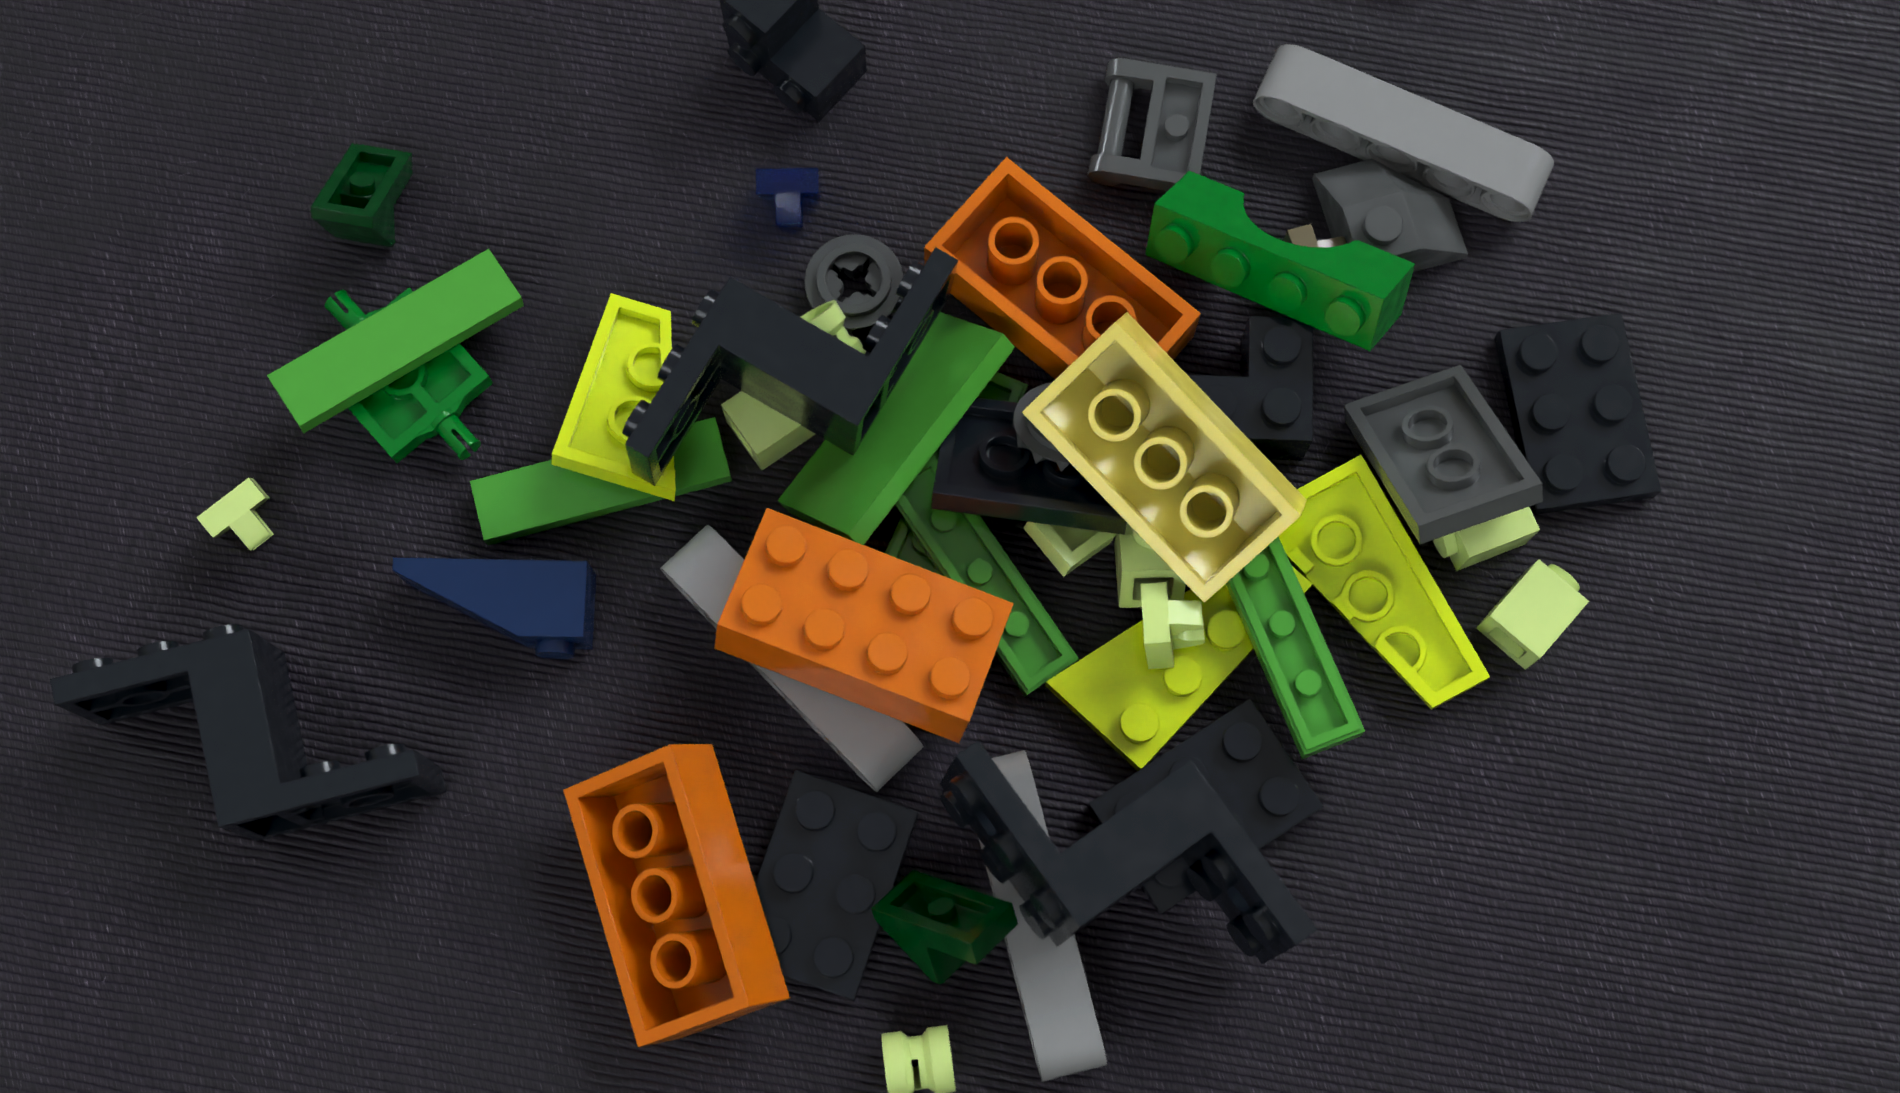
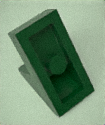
M352 143L312 204L311 218L336 238L393 247L395 244L394 204L413 174L412 153Z
M912 870L871 908L873 917L929 979L938 985L943 984L966 961L977 965L1018 925L1012 903Z

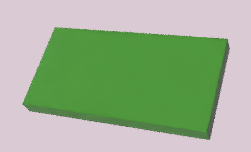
M940 312L854 456L824 440L777 501L790 514L823 530L864 545L1006 361L1015 346L1001 332Z

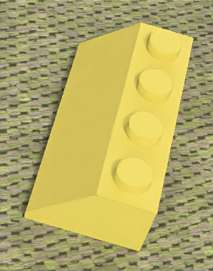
M1128 312L1113 323L1022 411L1030 422L1204 603L1302 515L1307 501Z

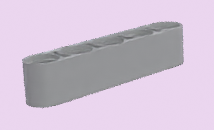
M1285 44L1277 48L1253 99V105L1256 110L1265 118L1362 160L1374 159L1428 188L1508 221L1527 222L1532 218L1554 166L1552 156L1535 144L1297 45Z
M706 525L660 569L681 594L717 630V623L744 559L711 526ZM748 662L875 792H878L923 748L916 735L900 720Z
M1022 750L992 758L1048 835L1026 751ZM979 839L980 846H981V849H982V848H984L985 846L982 844V842H981L980 839ZM986 866L993 897L1012 903L1018 925L1004 940L1041 1081L1045 1082L1106 1066L1107 1060L1075 934L1058 947L1049 936L1044 939L1038 937L1027 924L1020 911L1019 906L1024 903V900L1011 882L1008 880L1004 884L1000 883Z

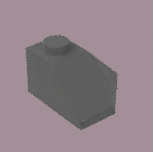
M1368 159L1313 175L1312 180L1332 238L1344 236L1347 243L1360 240L1415 263L1413 272L1467 257L1468 252L1450 200L1440 193L1374 159Z

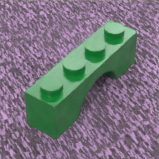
M1190 170L1154 203L1145 254L1368 351L1373 349L1401 316L1415 266L1413 262L1360 240L1335 247L1319 248L1300 246L1277 239L1258 228L1250 220L1244 209L1243 192Z

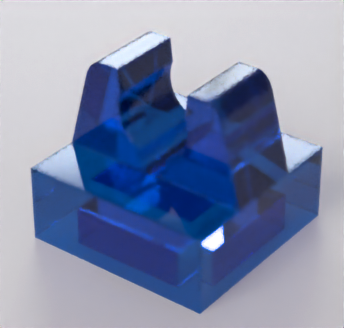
M819 168L756 169V194L761 198L775 197L776 226H804L803 197H822L821 171Z

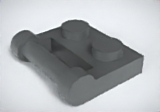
M1125 58L1109 60L1104 79L1105 83L1109 86L1103 125L1098 153L1090 158L1088 178L1102 185L1128 184L1168 191L1189 170L1200 175L1217 74ZM1138 88L1152 90L1140 159L1123 157L1122 152L1133 90Z

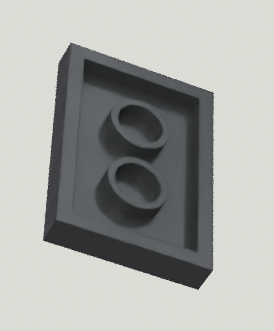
M1461 365L1344 404L1347 426L1420 544L1543 502L1542 482Z

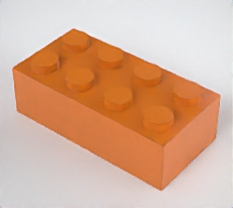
M1008 157L998 165L924 246L925 263L935 247L958 260L950 294L994 330L1003 333L1016 348L1054 379L1060 376L1126 312L1135 319L1173 360L1194 337L1201 315L1198 310Z
M766 508L717 623L714 649L959 743L970 722L1014 603Z
M670 744L563 790L638 1048L681 1039L790 999L712 744Z

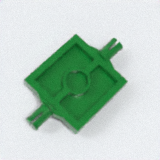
M407 288L403 293L396 297L387 306L407 296L413 291L410 288ZM339 290L334 295L349 311L348 313H345L331 296L324 305L325 309L337 319L345 330L384 309L381 308L366 315L351 299L346 290ZM459 343L348 409L396 463H399L425 440L433 438L438 434L458 455V458L464 460L470 457L471 454L456 436L459 435L474 453L480 447L481 441L469 431L458 417L461 416L464 408L493 384V381Z

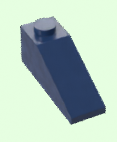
M393 558L392 570L406 584L528 648H536V656L550 659H568L575 657V649H593L596 573L588 561Z

